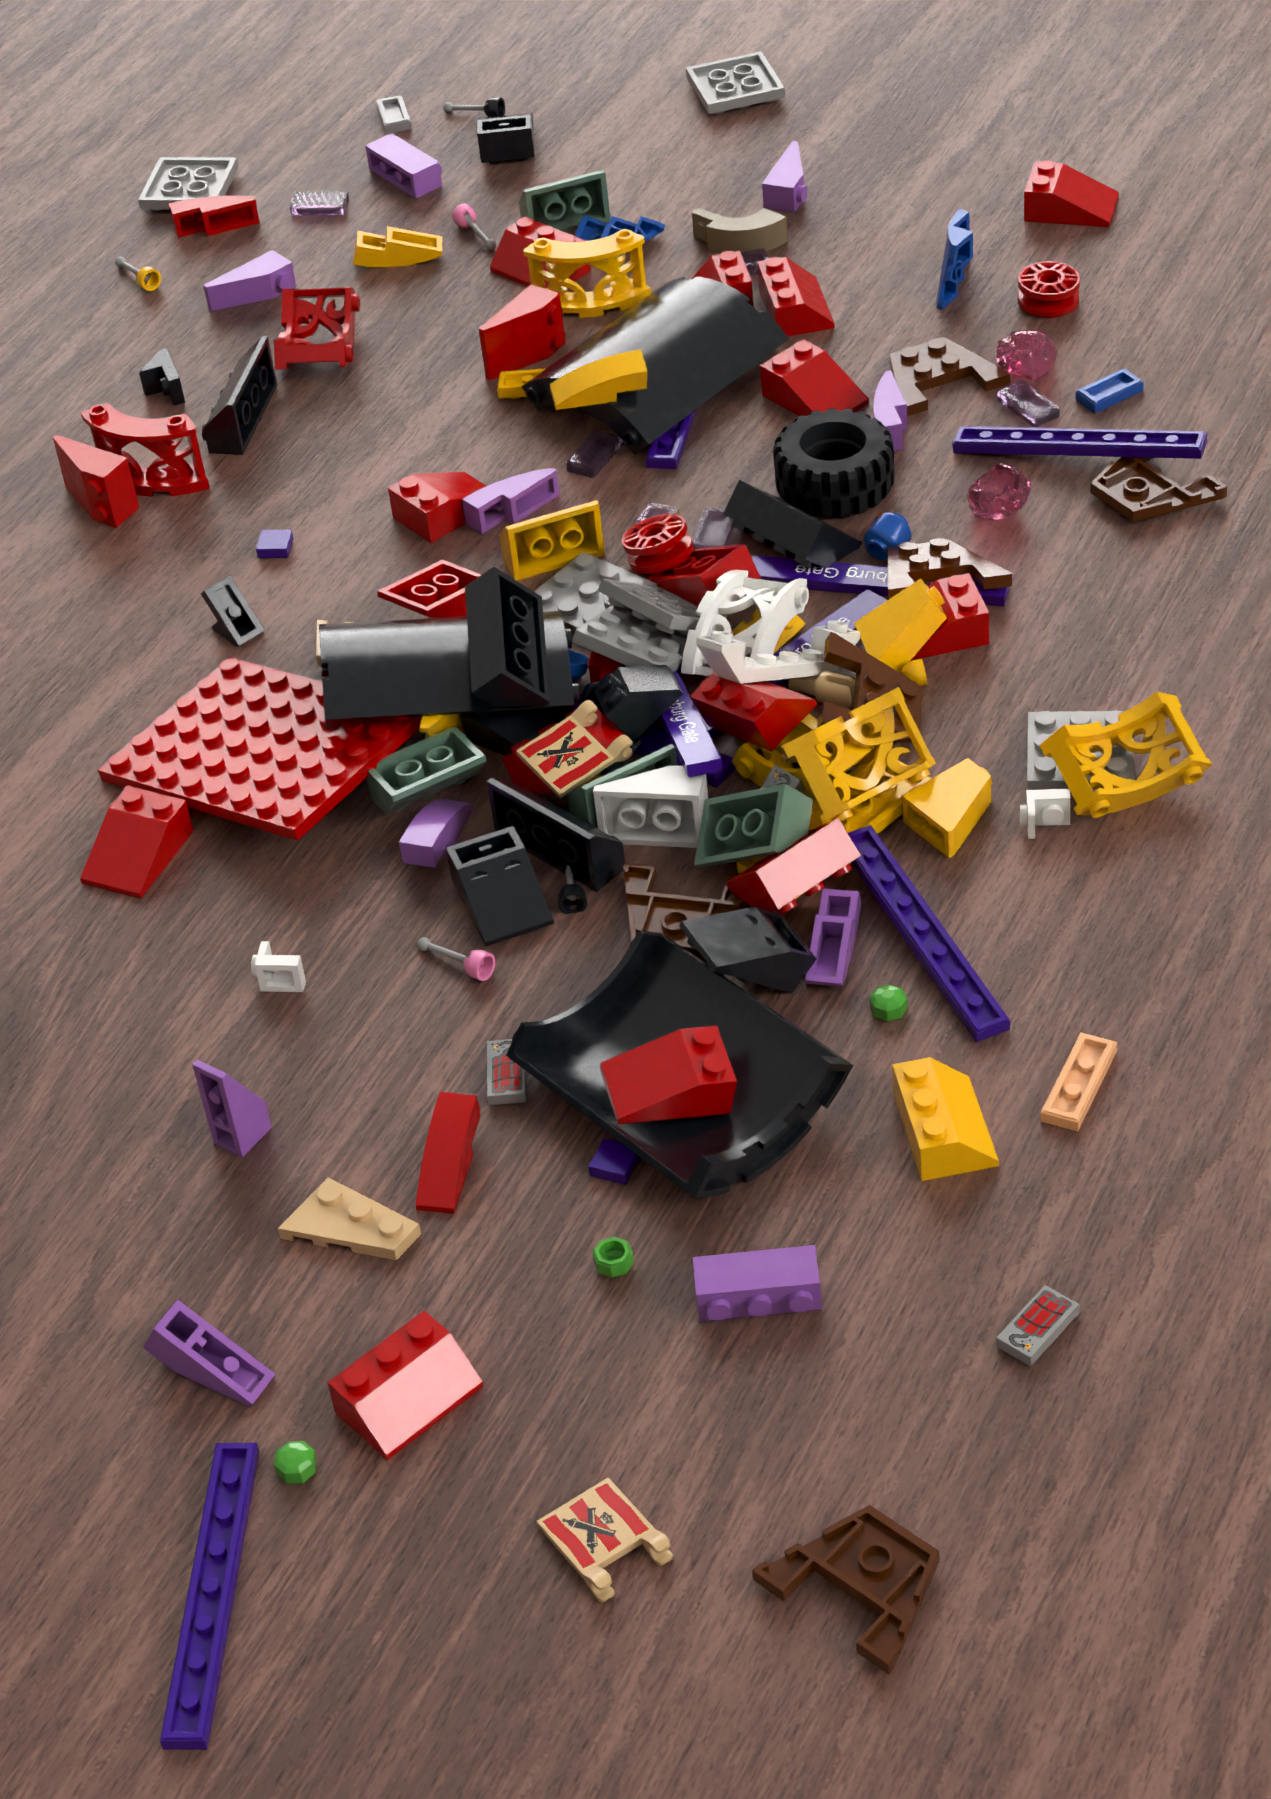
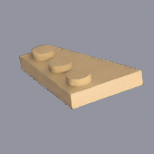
M329 1177L278 1228L280 1239L294 1241L295 1237L311 1239L313 1245L328 1247L329 1243L350 1247L354 1253L398 1260L421 1235L420 1225L415 1221Z

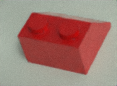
M725 251L718 255H712L691 278L704 277L722 282L750 298L749 304L754 307L752 280L740 251Z

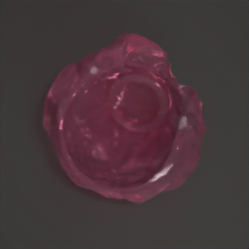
M1038 330L1013 331L1008 337L999 340L996 348L997 363L1001 368L1011 374L1032 381H1039L1047 376L1055 366L1054 363L1058 355L1055 343L1048 335Z
M998 463L969 487L966 494L969 508L975 517H985L993 521L1014 515L1027 503L1031 492V481L1023 475L1022 471H1019L1014 466Z

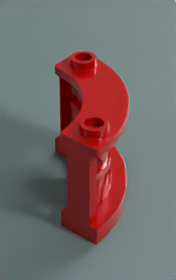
M352 287L282 289L281 325L284 327L285 332H280L277 340H274L275 370H289L293 364L322 362H339V367L342 368L348 367L350 362H354L355 312H360L359 294H355V290ZM326 297H344L343 308L339 311L335 310L334 299L328 303L325 312L323 305ZM300 298H317L316 305L300 300ZM319 324L327 328L335 336L334 339L325 344H312L310 341L305 340V338L315 333Z
M109 403L95 405L81 412L82 419L90 426L94 446L128 459L136 495L153 497L154 492H170V496H179L210 488L208 478L205 475L196 427L187 414L158 419L137 418L120 413ZM182 437H187L189 447L175 452L174 450L181 443ZM135 441L159 457L149 467L140 466L122 448ZM191 454L193 465H189L183 458ZM165 465L163 469H158V467Z

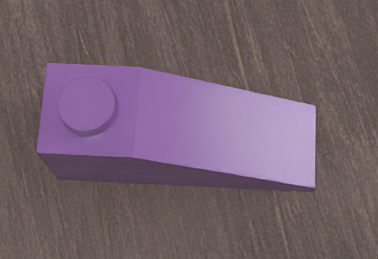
M797 141L791 142L762 182L763 208L795 213L800 204L805 202L807 186L804 185L803 169Z
M273 250L203 285L208 309L211 311L273 299L282 294V289L297 287L292 262Z
M196 1060L192 1065L213 1143L244 1157L272 1128L267 1104L261 1097L251 1092L227 1073L200 1060Z
M179 1300L174 1303L154 1327L143 1347L174 1372L249 1407L253 1405L276 1375Z

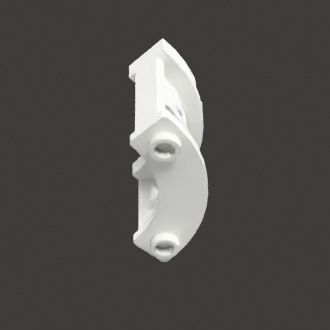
M736 569L724 573L716 580L717 587L715 590L705 593L696 610L700 618L696 629H689L684 647L681 673L710 676L714 673L696 645L697 637L711 636L712 631L720 630L733 634L726 617L729 614L745 610L753 604H756L759 608L762 618L744 631L732 636V639L746 643L745 657L748 654H751L750 658L756 659V654L773 655L777 641L785 626L794 616L804 612L809 599L807 579L799 578L789 583L748 578V571Z

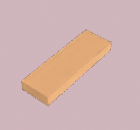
M1080 1032L1041 1111V1122L1076 1132L1079 1131L1117 1052V1042Z

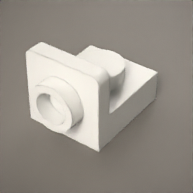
M1069 789L1026 790V805H1020V826H1027L1028 839H1035V826L1070 825Z
M261 941L258 954L253 955L251 961V972L253 976L258 978L260 991L303 992L306 980L300 955H272L269 941Z

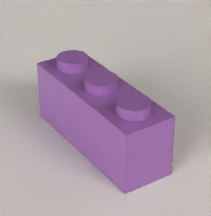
M391 133L365 145L369 169L414 198L423 196L442 186V168L439 162Z
M815 1245L693 1257L699 1321H721L728 1318L761 1317L768 1314L801 1313L822 1309Z

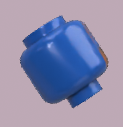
M884 512L878 514L864 532L867 552L877 560H886L888 557V547H897L900 543L910 542L912 533L907 520L898 513Z

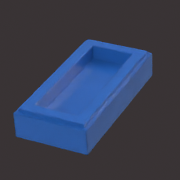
M1123 368L1076 391V401L1093 413H1097L1142 392L1144 382Z

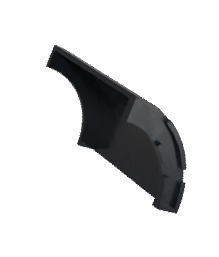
M681 277L661 286L521 387L525 391L528 400L540 411L545 407L554 405L550 384L555 380L596 360L641 349L648 371L647 389L617 393L616 402L575 407L593 415L606 424L635 455L788 341L789 338L769 314L764 310L758 312L749 304L750 298L738 290L709 278L695 277L694 279H685Z
M560 611L543 612L550 703L545 706L495 707L485 700L478 698L471 690L467 616L319 624L322 677L329 676L327 679H322L325 728L339 729V721L564 707L566 715L573 711L574 704L580 703L579 684L572 683L568 652V649H572L571 628L565 629V620L562 618Z
M642 930L638 931L628 951L616 968L586 998L554 1017L536 1022H521L518 1030L512 1037V1043L506 1054L509 1059L694 1198L712 1197L729 1192L731 1184L740 1179L748 1183L780 1161L812 1129L808 1122L822 1105L826 1109L830 1106L854 1066L725 976L720 977L707 969L703 961L664 934ZM708 1026L718 1027L737 1079L730 1114L628 1124L617 1123L600 1071L601 1062L679 1029Z

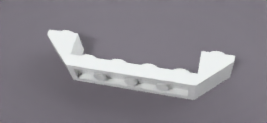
M828 621V626L813 628L811 649H803L802 654L781 651L777 657L770 654H756V659L745 657L746 643L732 639L733 634L725 631H712L711 636L697 637L696 645L716 676L743 684L818 676L825 670L835 672L838 666L823 661L825 641L830 632L836 633L856 645L860 640L861 632L848 629V623Z

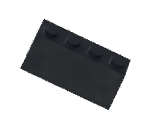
M262 336L239 359L234 370L229 374V380L225 388L221 389L220 397L216 405L212 407L207 423L203 424L202 438L207 442L209 453L244 454L277 388L268 336Z
M739 480L723 512V515L734 520L731 525L732 527L746 534H749L750 530L754 531L752 538L766 545H769L771 541L774 542L772 549L790 557L791 553L796 554L793 560L808 568H811L813 563L827 568L859 549L862 544L858 539L788 502Z
M492 567L465 586L472 693L495 707L545 706L550 703L542 596L496 567Z
M490 778L487 781L494 830L498 831L513 826L526 851L564 874L567 865H569L573 879L596 892L624 871L623 843L615 836L606 834L594 827L590 822L583 821L569 813L565 808L558 807L544 799L540 794L533 793L521 785L495 778Z

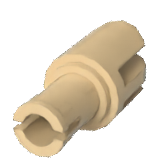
M825 670L818 676L790 678L788 681L790 690L814 695L818 703L822 704L825 700L847 709H851L854 706L855 676Z

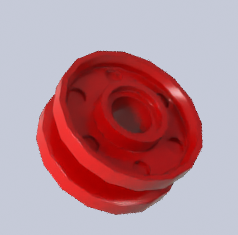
M1043 261L1033 263L1023 268L1019 273L1018 305L1023 311L1038 317L1054 318L1064 316L1074 311L1079 305L1078 289L1080 288V274L1075 268L1060 262Z
M677 514L652 516L638 522L623 534L621 542L625 552L629 554L628 562L632 571L639 574L663 572L682 563L692 554L694 545L689 534H686L688 528L682 516Z

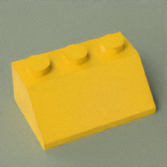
M597 500L506 526L499 535L503 561L516 581L563 568L582 552L595 557L605 555L600 508Z
M931 1057L892 1064L894 1099L921 1181L999 1166V1160L969 1076Z

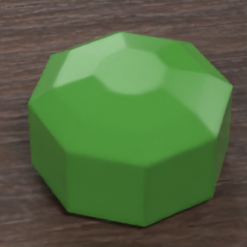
M891 984L875 988L869 997L870 1009L874 1017L887 1022L902 1018L908 1009L904 990Z
M615 1236L599 1241L592 1251L598 1273L610 1278L627 1274L634 1263L633 1253L628 1241Z
M290 1441L275 1451V1471L277 1476L285 1483H304L315 1474L317 1462L315 1451L306 1442Z

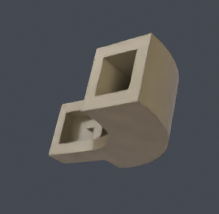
M697 208L692 212L694 237L707 242L708 251L721 254L725 251H740L741 255H751L772 250L788 241L786 216L765 208L754 215L742 218L723 217L702 208Z

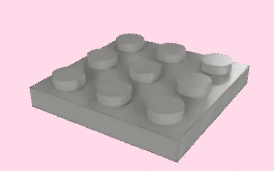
M762 51L686 68V77L708 114H722L726 110L744 109L753 104L772 103L777 99L785 98V87Z
M160 157L138 199L140 209H150L152 211L170 210L168 203L201 197L225 196L238 169L237 158Z
M582 552L534 592L542 596L543 612L560 611L562 618L565 620V629L571 628V634L574 635L577 628L612 605L608 602L609 597L598 591L602 578L658 587V584L586 552Z
M602 578L598 588L599 592L609 597L608 602L612 605L625 609L629 607L633 609L631 613L633 616L645 621L653 620L657 622L655 626L657 629L670 634H674L675 630L682 634L688 635L689 629H696L700 618L696 613L697 605L662 587Z
M611 605L577 628L572 642L629 667L667 665L673 673L682 665L687 635L675 630L674 634L661 631L655 627L657 622L653 620L645 621L631 614L632 610L628 607L625 609Z
M1124 711L1028 712L1027 790L1069 789L1052 757H1045L1039 746L1064 724L1083 725L1098 721L1104 727L1118 722L1117 715ZM1119 744L1113 746L1110 761L1103 769L1116 776L1135 780L1134 753L1125 750ZM1100 751L1093 753L1096 754L1095 761L1103 756ZM1091 775L1085 776L1086 779L1088 780V782H1090V778H1091L1092 776H1091ZM1093 787V788H1092L1093 791H1095L1096 789H1099V788H1097V787Z

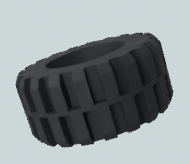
M836 408L827 409L825 412L813 411L806 417L803 415L797 417L793 424L789 422L775 440L773 457L777 492L784 501L814 517L822 515L823 518L832 519V516L844 518L850 517L852 513H864L868 507L874 508L882 499H885L894 485V448L891 433L875 417L871 419L867 413H855L852 409L836 411Z

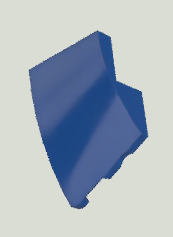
M959 209L953 215L948 225L936 299V307L944 309L958 297V284L964 280V267L973 258V232L970 231L969 212Z
M583 215L574 236L585 241H592L610 236L622 229H627L644 236L646 242L663 232L665 224L643 216L640 217L636 224L615 216L611 217L609 223H605Z

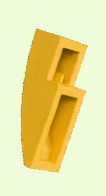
M388 226L385 236L357 231L353 250V265L398 267L426 262L441 257L442 236Z
M641 349L596 360L550 384V391L555 409L561 410L616 402L617 393L647 389L648 371Z

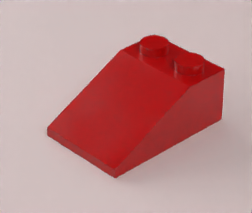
M1049 160L1035 161L1024 190V221L1110 227L1118 202L1119 192L1063 163H1054Z
M531 284L479 328L486 379L493 380L498 378L503 371H516L545 360L566 343L560 293Z
M804 339L760 365L762 396L798 416L803 415L806 417L810 412L817 410L825 412L827 409L836 408V411L852 409L856 412L869 404V398L828 353Z
M59 435L53 437L65 487L93 520L117 528L139 509L126 457Z
M466 472L411 474L388 487L393 518L429 543H433L466 524L462 499L486 487V485Z
M742 544L695 548L692 554L682 563L663 572L653 573L645 579L657 583L658 587H662L699 606L707 591H714L717 587L716 580L726 572L736 569L748 571V578L761 579L746 545Z
M442 559L378 590L377 597L431 618L467 616L465 586L481 576V574Z
M970 573L938 579L928 585L929 589L935 586L942 595L945 603L941 607L946 615V619L911 661L990 644L989 611Z
M126 786L108 808L81 874V883L141 899L194 831L186 800Z
M717 1026L679 1029L600 1063V1071L618 1124L731 1113L737 1079Z

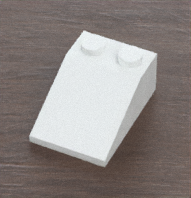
M670 765L594 786L593 795L599 830L610 836H615L624 845L697 848L705 799H708L706 774L688 777L683 766Z

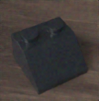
M667 665L618 667L613 673L603 676L595 690L605 716L634 742L683 695L674 674Z

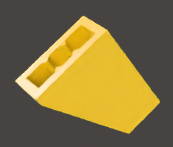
M920 578L854 622L857 631L861 632L860 638L867 653L900 673L904 665L911 661L945 621L946 615L941 607L945 601L935 586L929 589Z
M969 758L963 760L902 795L903 822L945 856L951 858L956 854L991 803V775L986 769L979 767Z

